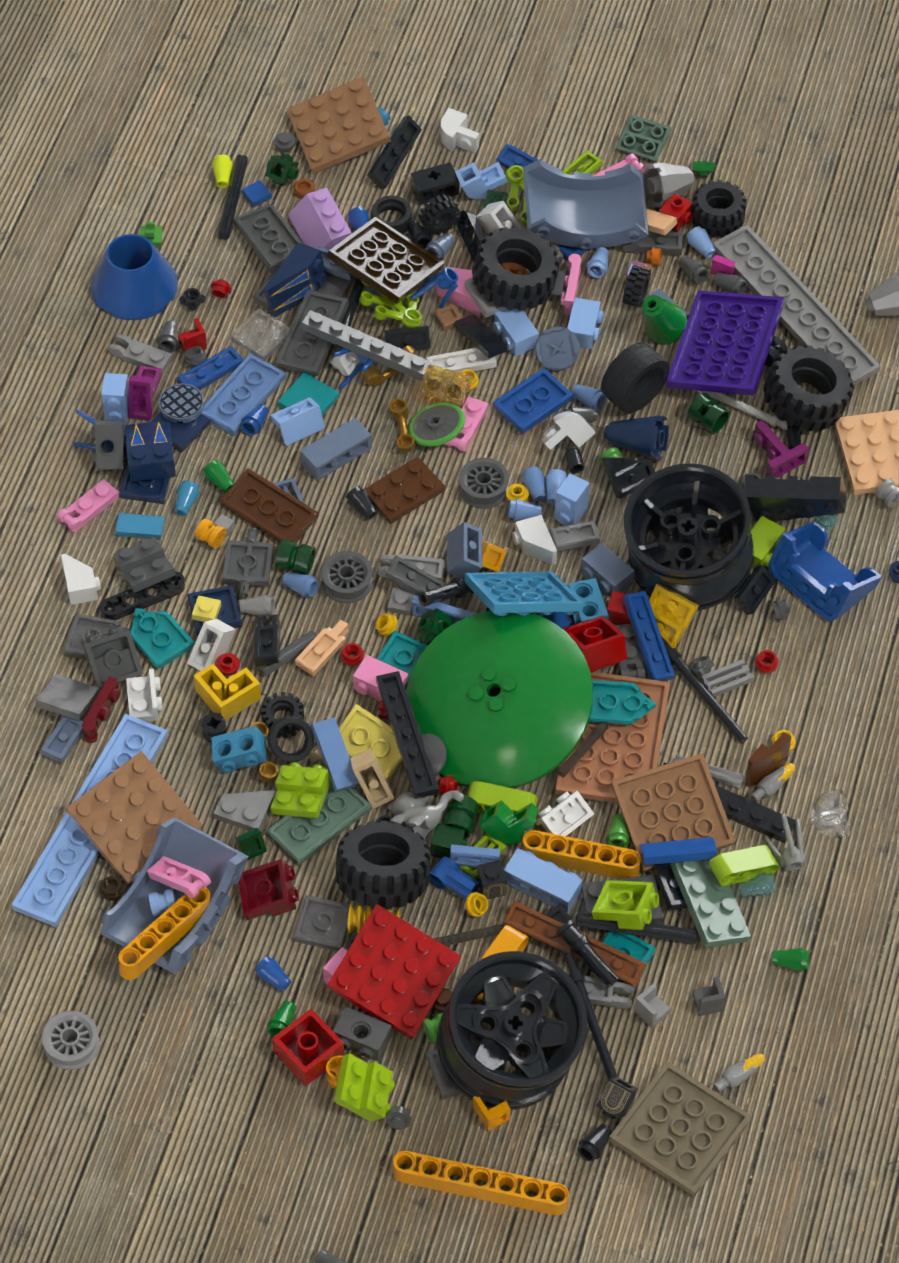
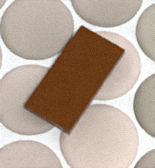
M249 468L245 470L220 500L222 506L280 543L283 539L297 543L319 517V513Z

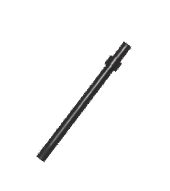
M355 277L356 283L349 301L350 304L342 324L349 327L351 326L364 286L357 277ZM335 344L334 346L335 352H338L343 349V347Z
M662 637L671 665L674 664L737 740L741 744L746 742L748 739L747 735L681 659L682 655L677 649L672 648Z
M570 953L564 956L570 973L569 976L577 985L583 997L587 1012V1022L609 1081L611 1078L616 1077L617 1073L584 984L586 981L582 970H579L574 954Z

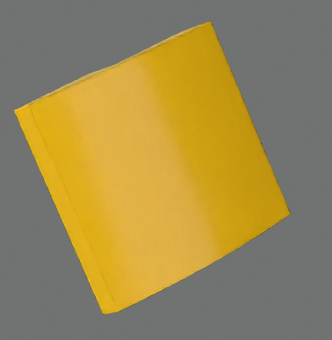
M656 584L649 602L661 636L672 648H675L687 630L699 605L661 584Z

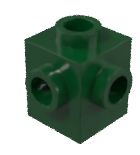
M285 153L271 155L267 163L265 176L273 179V183L282 186L285 183H293V180L297 178L299 173V163L293 161V156Z
M438 608L421 615L416 638L428 646L435 637L453 625L454 620Z

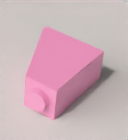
M453 268L459 277L456 282L458 287L452 292L448 301L481 317L483 315L464 286L465 280L473 277L472 270ZM437 286V295L444 298L449 289H441Z

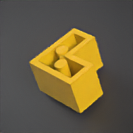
M211 664L194 675L195 691L214 713L222 715L225 721L261 699L260 683L247 668L226 679L218 668Z

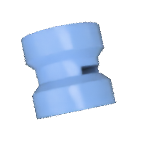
M173 888L166 889L164 895L157 892L149 893V902L154 918L161 916L177 901Z

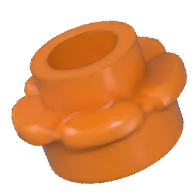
M653 246L651 250L647 251V263L652 264V268L660 266L662 250Z

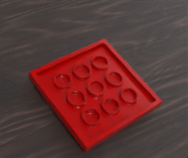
M376 904L326 988L378 1020L392 1025L393 1029L412 1040L459 962L461 955Z

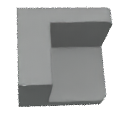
M652 984L636 998L634 1011L651 1028L670 1014V1008L656 995L657 986L655 984Z

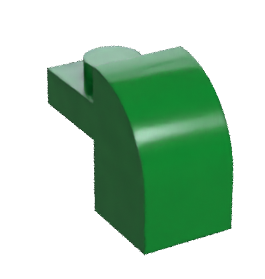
M501 800L484 810L479 826L494 840L505 844L519 843L523 840L525 831L535 824L538 808L533 803H530L514 813Z

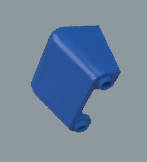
M814 521L783 534L768 566L773 577L827 621H833L840 618L878 586L882 576L870 567L861 569L857 575L825 550L828 534L821 525Z

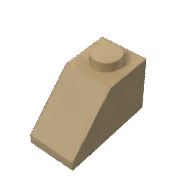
M372 748L350 758L352 769L369 803L372 805V809L395 799Z

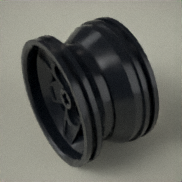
M677 464L665 467L649 475L632 492L624 511L625 537L628 544L630 567L634 570V579L640 589L646 591L648 597H651L656 584H661L699 605L697 610H702L723 603L740 590L749 577L754 559L751 512L746 495L730 476L706 465ZM683 507L680 514L672 510L675 508ZM708 508L717 512L723 518L719 519L715 515H709ZM670 523L675 524L674 526H667ZM715 528L713 531H708L707 529ZM650 531L656 539L646 545L647 535ZM732 543V547L729 553H727L723 547ZM683 556L690 557L688 559H681ZM668 563H671V568L666 567V566H663V565H666V564H668Z
M521 951L500 952L485 957L471 966L460 978L441 1016L436 1039L441 1066L457 1090L472 1101L474 1096L480 1097L486 1107L493 1108L504 1101L507 1102L511 1110L523 1109L537 1104L547 1098L560 1085L569 1067L581 1051L587 1032L585 1003L571 977L558 965L544 957ZM511 986L523 990L516 996ZM483 993L485 1005L471 1004L477 996ZM547 1007L552 1010L556 1019L543 1017ZM527 1008L532 1015L526 1016L520 1009ZM487 1023L491 1026L492 1030L486 1031L482 1029L480 1024ZM467 1032L474 1034L476 1039L482 1041L477 1053L469 1042ZM557 1047L554 1055L546 1062L542 1049ZM516 1050H523L527 1054V1058L519 1057ZM509 1061L521 1073H509L498 1069Z

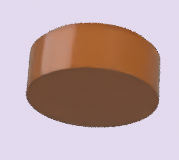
M300 179L294 183V195L298 199L302 200L306 194L315 191V185L309 179Z

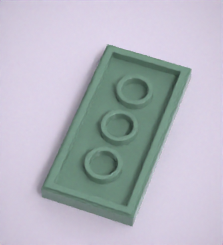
M331 782L318 818L285 816L266 830V832L299 866L372 810V805L353 787L335 792Z

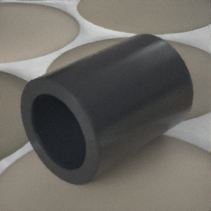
M568 449L565 452L569 471L574 474L582 472L585 466L580 449Z

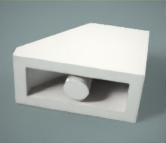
M504 201L488 204L476 216L488 235L494 230L499 231L503 227L511 229L515 226L522 229Z
M542 515L515 522V532H512L515 545L520 546L522 553L551 565L556 564L557 549Z
M62 554V565L70 604L74 605L98 600L97 591L101 590L99 576L94 577L93 569L67 554Z
M218 619L205 621L187 664L200 671L211 664L216 665L218 657L225 654L228 650L236 629Z

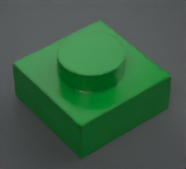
M693 161L692 170L697 171V175H709V171L714 172L715 163Z

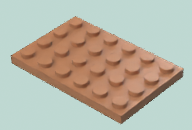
M592 672V680L635 683L640 688V691L657 705L632 725L589 722L579 744L559 766L555 795H562L566 791L569 794L578 791L583 799L617 803L611 781L658 766L670 682Z

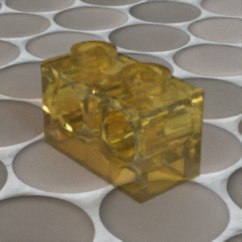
M430 364L425 368L420 394L426 395L425 398L438 401V399L447 401L446 403H452L459 407L468 398L473 376ZM431 379H436L439 382V389L432 387ZM452 385L459 386L461 390L460 395L453 393Z

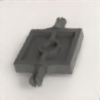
M252 528L248 529L247 540H228L222 582L223 584L240 585L238 595L243 598V593L244 598L248 597L249 586L269 587L274 544L257 541L258 531L253 528V533Z

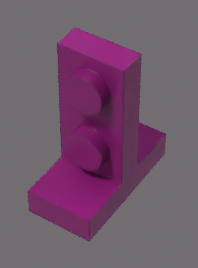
M140 366L136 376L130 375L129 418L152 419L153 398L162 377V368Z
M763 420L755 424L754 440L758 446H762L770 459L767 462L765 475H775L776 479L807 462L809 448L805 443L789 450Z

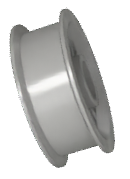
M61 1012L53 1016L43 1029L42 1043L45 1055L58 1068L64 1070L80 1069L88 1065L98 1053L99 1037L97 1027L94 1021L82 1012ZM69 1038L76 1039L74 1042L71 1043L65 1042Z

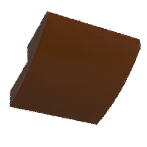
M783 732L771 748L764 744L759 746L748 760L745 786L757 785L765 776L787 763L791 736Z

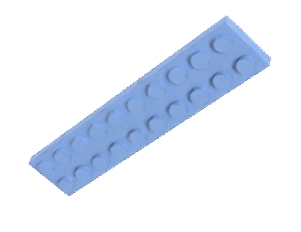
M125 714L73 802L140 751L153 763L168 737V730ZM67 812L11 905L12 910L53 927H57L98 857L99 852Z

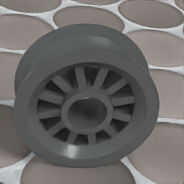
M477 458L469 461L462 467L459 474V493L461 498L475 508L488 509L498 506L506 499V491L509 487L508 471L503 464L491 458Z
M353 551L337 552L327 558L322 566L323 590L334 601L354 603L365 598L372 589V566L369 560L360 553Z

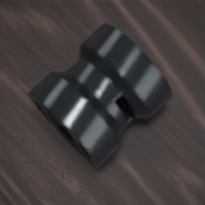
M773 336L764 365L771 367L775 358L787 349L786 343L781 338Z

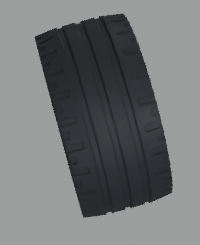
M638 342L632 344L618 354L609 365L601 381V390L622 411L626 413L636 412L647 406L659 394L669 375L670 366L664 357L646 343Z

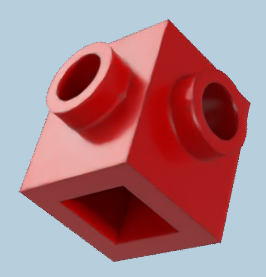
M675 193L669 200L666 199L660 213L676 217L677 224L671 230L678 232L685 224H689L693 217V203Z

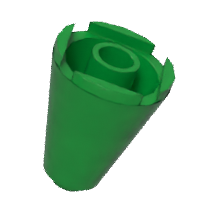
M651 295L643 301V324L646 335L660 345L676 342L687 324V317L683 309L679 305L657 295Z

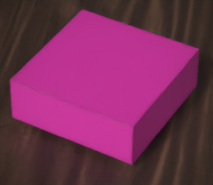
M715 254L712 259L711 274L716 275L720 272L734 275L735 262Z

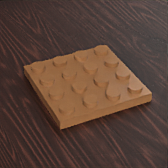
M364 76L286 109L313 174L391 142Z
M142 751L65 809L126 885L130 884L135 875L143 869L157 840V830L163 822L166 823L175 817L198 830L203 826Z
M703 753L611 781V786L634 850L640 854V866L643 873L652 871L655 864L644 865L640 844L713 837L717 850L735 845L736 840Z

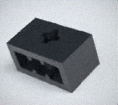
M451 162L410 173L411 189L419 205L430 203V199L433 198L435 200L436 196L442 197V195L452 197L459 195V180Z

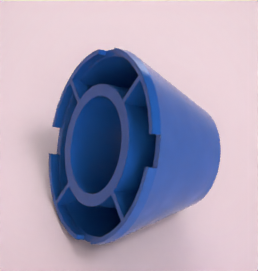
M126 234L115 238L108 245L92 275L90 288L94 302L102 311L106 310L113 314V317L122 320H142L155 316L165 310L164 307L171 300L173 301L176 296L178 282L172 265L147 238L137 234Z

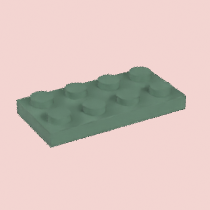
M711 859L671 863L670 866L704 947L748 942L751 934L730 885L721 886L709 866Z

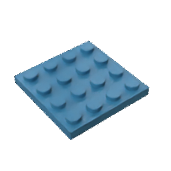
M552 571L465 573L464 581L467 586L495 615L505 616L508 613L529 615L530 612H538L543 615H550L552 612L574 614V612L583 611L584 602Z

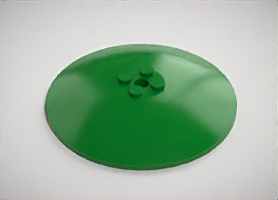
M486 611L454 623L435 637L425 648L412 670L406 689L420 735H436L446 746L447 759L439 774L444 777L452 775L459 785L469 787L471 782L480 781L508 788H517L549 774L562 764L579 744L588 726L593 706L592 677L582 651L562 628L550 620L533 613L529 615L508 613L505 616L495 615L492 611ZM491 688H501L497 696L491 697L488 695Z

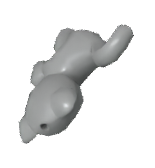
M413 791L403 792L396 800L388 804V809L394 814L389 823L394 824V822L401 823L403 827L409 826L414 830V833L418 832L425 839L430 831L440 822L441 815L447 808L448 802L451 800L460 802L464 799V794L459 791H448L441 796L436 806H425L429 802L430 796L415 799Z

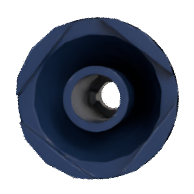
M665 416L611 421L605 427L604 437L611 445L654 461H660L664 457L660 456L661 452L667 449L669 425H664V421L667 420Z

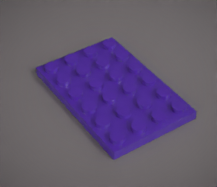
M698 290L666 380L667 388L754 396L784 306V298Z

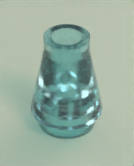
M763 872L739 884L743 898L772 896L771 893L777 892L772 873L766 874Z

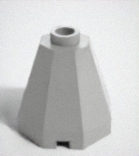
M650 163L642 167V169H645L644 173H642L645 199L649 197L651 203H648L650 207H661L666 199L669 200L674 193L681 196L692 188L695 180L693 172L685 166Z
M899 271L868 293L869 299L865 300L868 311H873L875 316L899 315Z

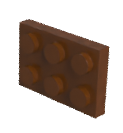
M417 456L366 487L365 490L373 506L392 524L444 492L445 485Z

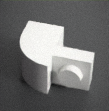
M451 108L447 109L441 119L442 144L452 152L458 146L464 150L476 153L479 148V133L467 129V114Z
M562 412L553 417L558 425L550 427L544 433L545 437L542 440L551 450L568 435L580 448L596 432L581 415L574 412Z

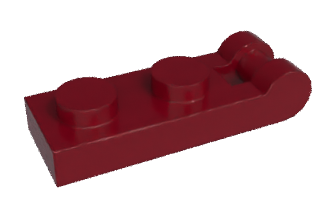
M108 677L82 723L84 740L87 743H94L98 740L97 731L100 725L108 719L112 704L119 700L121 690L116 678Z

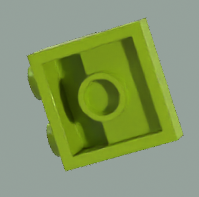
M290 763L289 766L282 765L275 783L277 791L270 807L272 814L318 818L331 784L328 769L321 765H313L312 768L302 767L298 763Z
M606 880L592 910L593 919L617 921L619 929L643 930L644 925L651 922L652 908L658 907L659 895L655 893L652 882Z
M350 1053L343 1055L334 1102L370 1122L385 1118L391 1109V1105L388 1103L389 1093L395 1086V1082L392 1080L393 1071L375 1061L366 1063Z

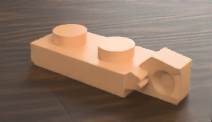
M340 620L333 629L330 627L324 628L296 658L295 665L314 677L345 642L346 638L344 636L349 632L348 624Z

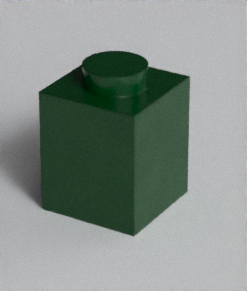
M437 824L431 841V856L450 858L451 844L468 846L469 840L465 839V829Z

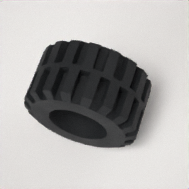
M711 180L708 181V184H701V187L697 188L695 194H693V225L705 229L711 237L720 236V238L740 229L745 220L747 200L743 190H738L739 186L736 184L731 185L729 181L722 182V180H717V182Z

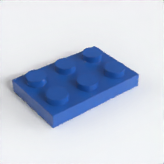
M542 368L493 402V407L521 434H524L571 402L573 394L551 373Z

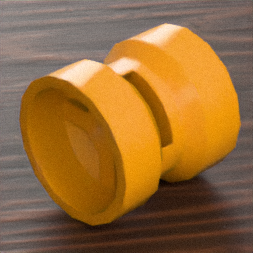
M204 518L195 531V538L202 542L207 541L209 546L217 549L223 543L227 529L220 525L215 526L211 520Z
M342 1056L330 1058L326 1065L327 1082L334 1089L337 1088Z

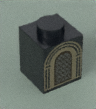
M501 860L477 865V881L480 882V893L487 899L507 895V879Z
M617 1076L611 1078L597 1107L603 1110L602 1113L611 1119H616V1117L619 1119L626 1115L638 1088Z

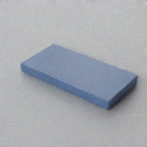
M250 353L204 404L202 414L210 419L212 425L235 436L241 430V419L255 409L258 404H264L286 379V373Z

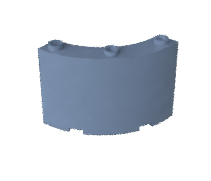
M542 159L523 167L527 228L531 229L532 233L537 232L541 234L542 239H547L550 242L564 246L589 249L637 242L649 236L643 174L632 164L605 171V175L592 176V173L573 172L572 175L564 174L561 169L551 166Z
M173 817L159 826L155 845L143 869L135 875L130 889L111 910H107L101 919L103 926L100 934L126 947L158 918H154L152 914L149 893L157 892L164 895L165 890L172 887L150 879L147 870L163 856L204 872L211 880V883L206 887L210 892L208 907L197 924L155 962V964L176 974L192 959L193 955L191 952L196 945L201 947L217 925L231 900V897L227 895L233 883H239L248 856ZM174 889L177 900L185 894Z

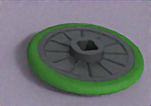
M452 403L432 404L419 411L413 417L409 425V434L414 437L415 443L422 446L432 447L445 444L461 432L465 424V414L460 407Z

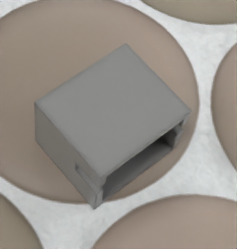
M221 514L214 522V525L226 528V537H228L235 528V521Z

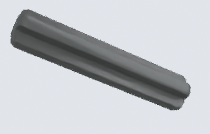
M312 630L279 651V663L258 666L259 672L264 677L268 676L301 654L317 634Z

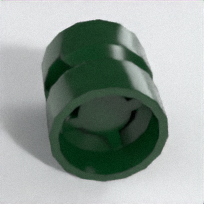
M701 393L689 406L687 415L696 423H702V427L708 432L715 434L728 421L730 411L720 403L716 404V401L708 394Z
M283 539L276 556V568L286 571L294 569V572L297 574L309 575L314 564L316 548L305 544L299 547L296 542Z
M464 795V799L460 802L457 800L449 801L441 824L465 829V839H468L473 829L472 821L476 818L478 803Z

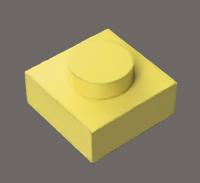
M198 596L192 612V620L205 622L217 619L221 608V600Z

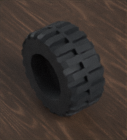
M515 226L511 229L503 227L499 231L494 230L489 233V236L487 235L482 239L474 260L472 278L474 284L477 285V290L480 294H484V298L488 302H494V305L499 308L501 306L506 307V310L518 309V311H524L526 308L532 309L537 307L538 304H543L550 297L559 271V259L554 247L551 248V243L547 239H542L541 234L537 232L532 233L531 229L527 228L523 230ZM516 263L527 268L531 274H514L505 270L500 264Z
M801 345L794 346L792 349L788 348L775 358L765 379L763 391L765 393V401L769 403V409L772 413H776V417L780 421H786V425L790 427L796 426L798 430L803 431L806 429L818 431L819 428L824 430L835 425L840 417H842L853 395L854 385L848 368L845 369V364L841 360L838 361L835 358L836 355L831 352H825V349L820 347L815 349L810 345L805 347ZM795 382L810 384L822 395L808 393Z
M371 821L367 822L366 825L360 824L354 830L350 829L338 843L336 883L343 894H346L351 901L356 900L358 905L363 907L367 905L373 909L376 904L386 910H392L393 907H405L407 903L411 904L416 901L428 886L431 858L429 846L418 832L414 833L412 828L409 826L403 827L401 823L394 822L392 824L388 823V821L375 823ZM375 864H387L391 866H379Z

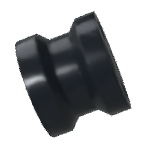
M211 713L203 718V736L208 742L212 743V737L227 733L226 721L222 715Z

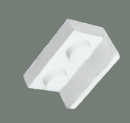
M149 669L150 676L126 678L129 715L145 722L159 720L158 711H163L161 696L157 697L156 691H161L160 677H155L154 669Z
M566 791L556 799L558 804L552 808L548 805L538 813L540 818L536 820L535 824L537 826L542 824L548 833L567 836L594 815V813L578 791L572 794Z

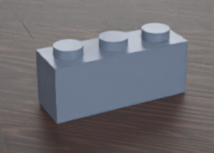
M354 418L349 422L343 423L331 433H326L314 443L306 445L301 450V464L316 481H319L372 449V435Z

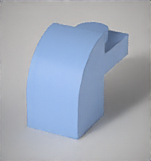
M474 162L455 171L464 192L472 199L488 198L491 196L489 191L508 182L499 162L481 171L478 170Z

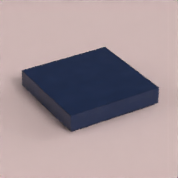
M160 412L151 422L166 421L167 419ZM201 414L197 419L189 423H183V421H177V423L170 422L173 447L183 452L210 425V419Z
M127 463L119 497L122 499L164 504L171 477L131 482Z
M233 585L187 594L191 614L198 596L221 600V608L217 619L233 628L243 627ZM193 620L196 635L199 636L204 622Z

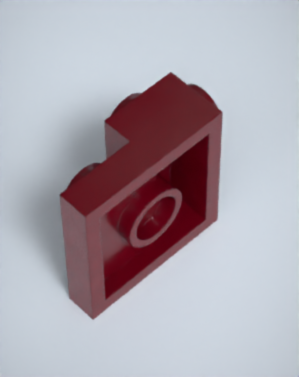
M281 858L242 873L239 880L243 916L247 920L268 913L275 917L296 909L295 902L299 901V894L292 884V880L296 879L294 868Z

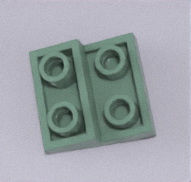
M631 115L626 130L622 132L616 150L657 162L669 138L671 127Z

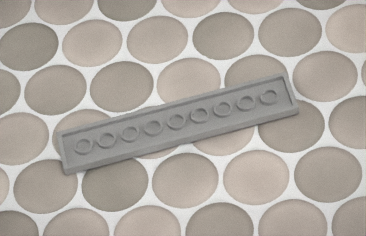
M748 225L713 242V246L719 256L735 262L734 273L747 281V287L755 295L784 298V306L779 321L803 347L806 345L813 346L815 349L820 347L825 349V352H831L836 355L835 358L845 364L844 368H848L854 386L880 372L881 366Z

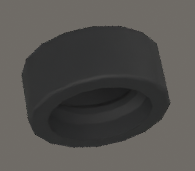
M383 196L372 205L371 219L377 217L403 234L407 232V225L412 221L411 206L405 199L399 196ZM394 210L402 213L404 217L398 221L388 222L382 220L379 215L385 211Z
M293 716L280 718L273 723L268 732L267 739L269 749L276 757L285 762L292 763L306 758L312 751L315 740L309 724ZM288 725L301 728L305 736L302 749L292 754L282 751L277 743L278 733Z

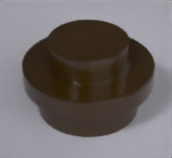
M114 876L104 878L99 885V893L106 900H116L124 891L123 883Z

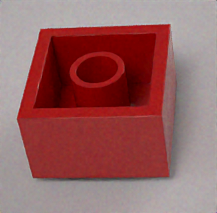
M603 615L563 629L582 651L588 663L590 673L609 665H616L618 662L627 659L625 635Z
M312 1008L272 1038L273 1052L305 1087L326 1071V1065L330 1058L345 1055L344 1042Z

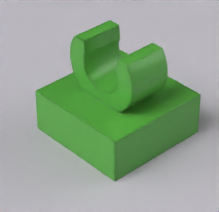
M146 222V226H140V235L147 238L156 248H162V226H155V222Z

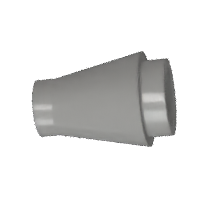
M268 594L241 599L240 612L268 618L269 615L275 614L274 597H269Z

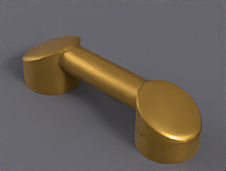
M412 346L403 348V350L416 355V351ZM371 367L363 374L362 379L369 386H379L399 371L388 368L380 372L376 367Z
M396 398L389 404L392 418L397 421L400 434L396 443L400 452H409L416 445L414 437L408 433L406 423L408 407L404 399Z
M254 722L250 727L256 726L265 736V741H267L268 726L263 722ZM266 751V762L260 763L258 778L265 782H271L277 778L278 767L273 762H269Z

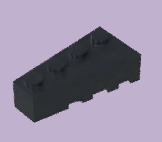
M754 475L745 476L744 494L747 497L750 511L756 523L762 516L771 521H788L797 518H812L814 516L845 513L847 490L841 477L811 476L809 480H804L798 476H789V479H775V475H765V479L754 478Z

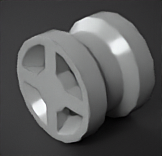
M892 479L885 480L877 488L875 495L879 499H883L885 501L884 504L891 508L899 502V488L895 486V482Z

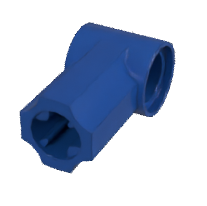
M445 856L439 860L429 873V881L439 889L447 888L464 900H466L470 893L477 892L480 886V882L459 870L458 865L452 859Z

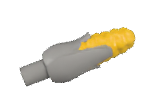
M792 763L785 764L765 776L757 784V790L750 795L751 799L757 802L763 796L770 797L782 787L781 785L793 774L795 765Z
M758 1053L748 1059L743 1058L737 1064L728 1067L722 1074V1079L713 1084L716 1092L719 1093L727 1087L734 1088L741 1085L747 1078L759 1070L758 1067L765 1061L764 1055Z

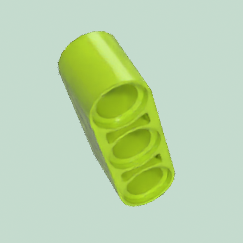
M480 781L471 782L467 793L468 797L473 798L478 803L477 814L482 815L485 809L501 800L514 813L530 803L536 806L538 801L537 796L531 792Z
M767 845L722 853L712 858L709 862V866L721 886L766 878L773 875L779 869V865Z

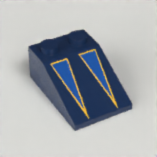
M298 242L264 287L271 317L275 318L303 302L307 290L317 292L320 287L325 285L327 275L321 250Z
M170 420L125 425L131 482L176 477Z

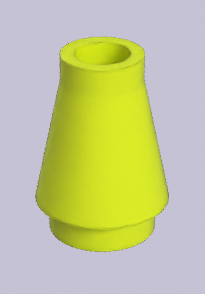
M217 155L212 161L216 186L219 188L229 186L233 162L227 155Z

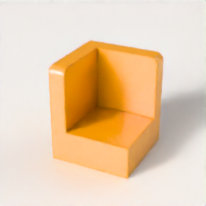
M482 540V566L499 572L507 550Z
M473 1097V1108L487 1131L510 1120L511 1108L506 1101L493 1108H489L484 1105L480 1097Z

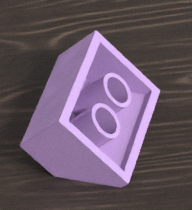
M327 187L306 194L288 214V218L301 242L316 249L319 246L330 250L352 234Z

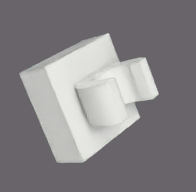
M352 351L337 357L334 356L329 362L334 369H339L343 376H349L360 360L356 353Z

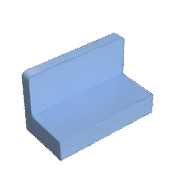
M310 397L271 414L272 422L280 429L285 445H290L325 428L320 406Z

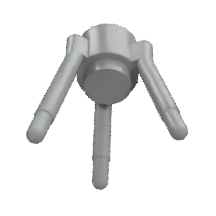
M782 814L783 826L789 845L782 850V856L768 836H765L764 840L777 858L779 866H785L787 871H794L803 867L806 861L803 853L800 819L797 818L796 847L793 843L786 814Z

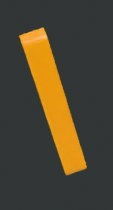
M410 1151L398 1152L393 1158L394 1177L402 1183L550 1215H562L568 1208L569 1191L560 1183ZM402 1164H408L411 1166L409 1169L406 1170L399 1168V1166ZM428 1169H432L436 1173L433 1175H427L424 1172ZM452 1175H458L461 1177V1179L451 1180L449 1177ZM478 1180H483L487 1184L483 1186H478L475 1184V1182ZM502 1186H509L512 1189L510 1191H503L500 1188ZM534 1191L538 1195L529 1197L525 1193ZM560 1197L563 1201L554 1202L551 1198Z

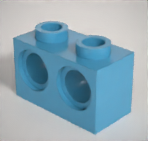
M596 578L569 583V588L584 602L583 611L571 614L574 625L602 615L608 619L609 615Z
M256 726L212 737V762L222 773L233 772L236 769L247 766L253 767L259 763L266 762L265 736Z

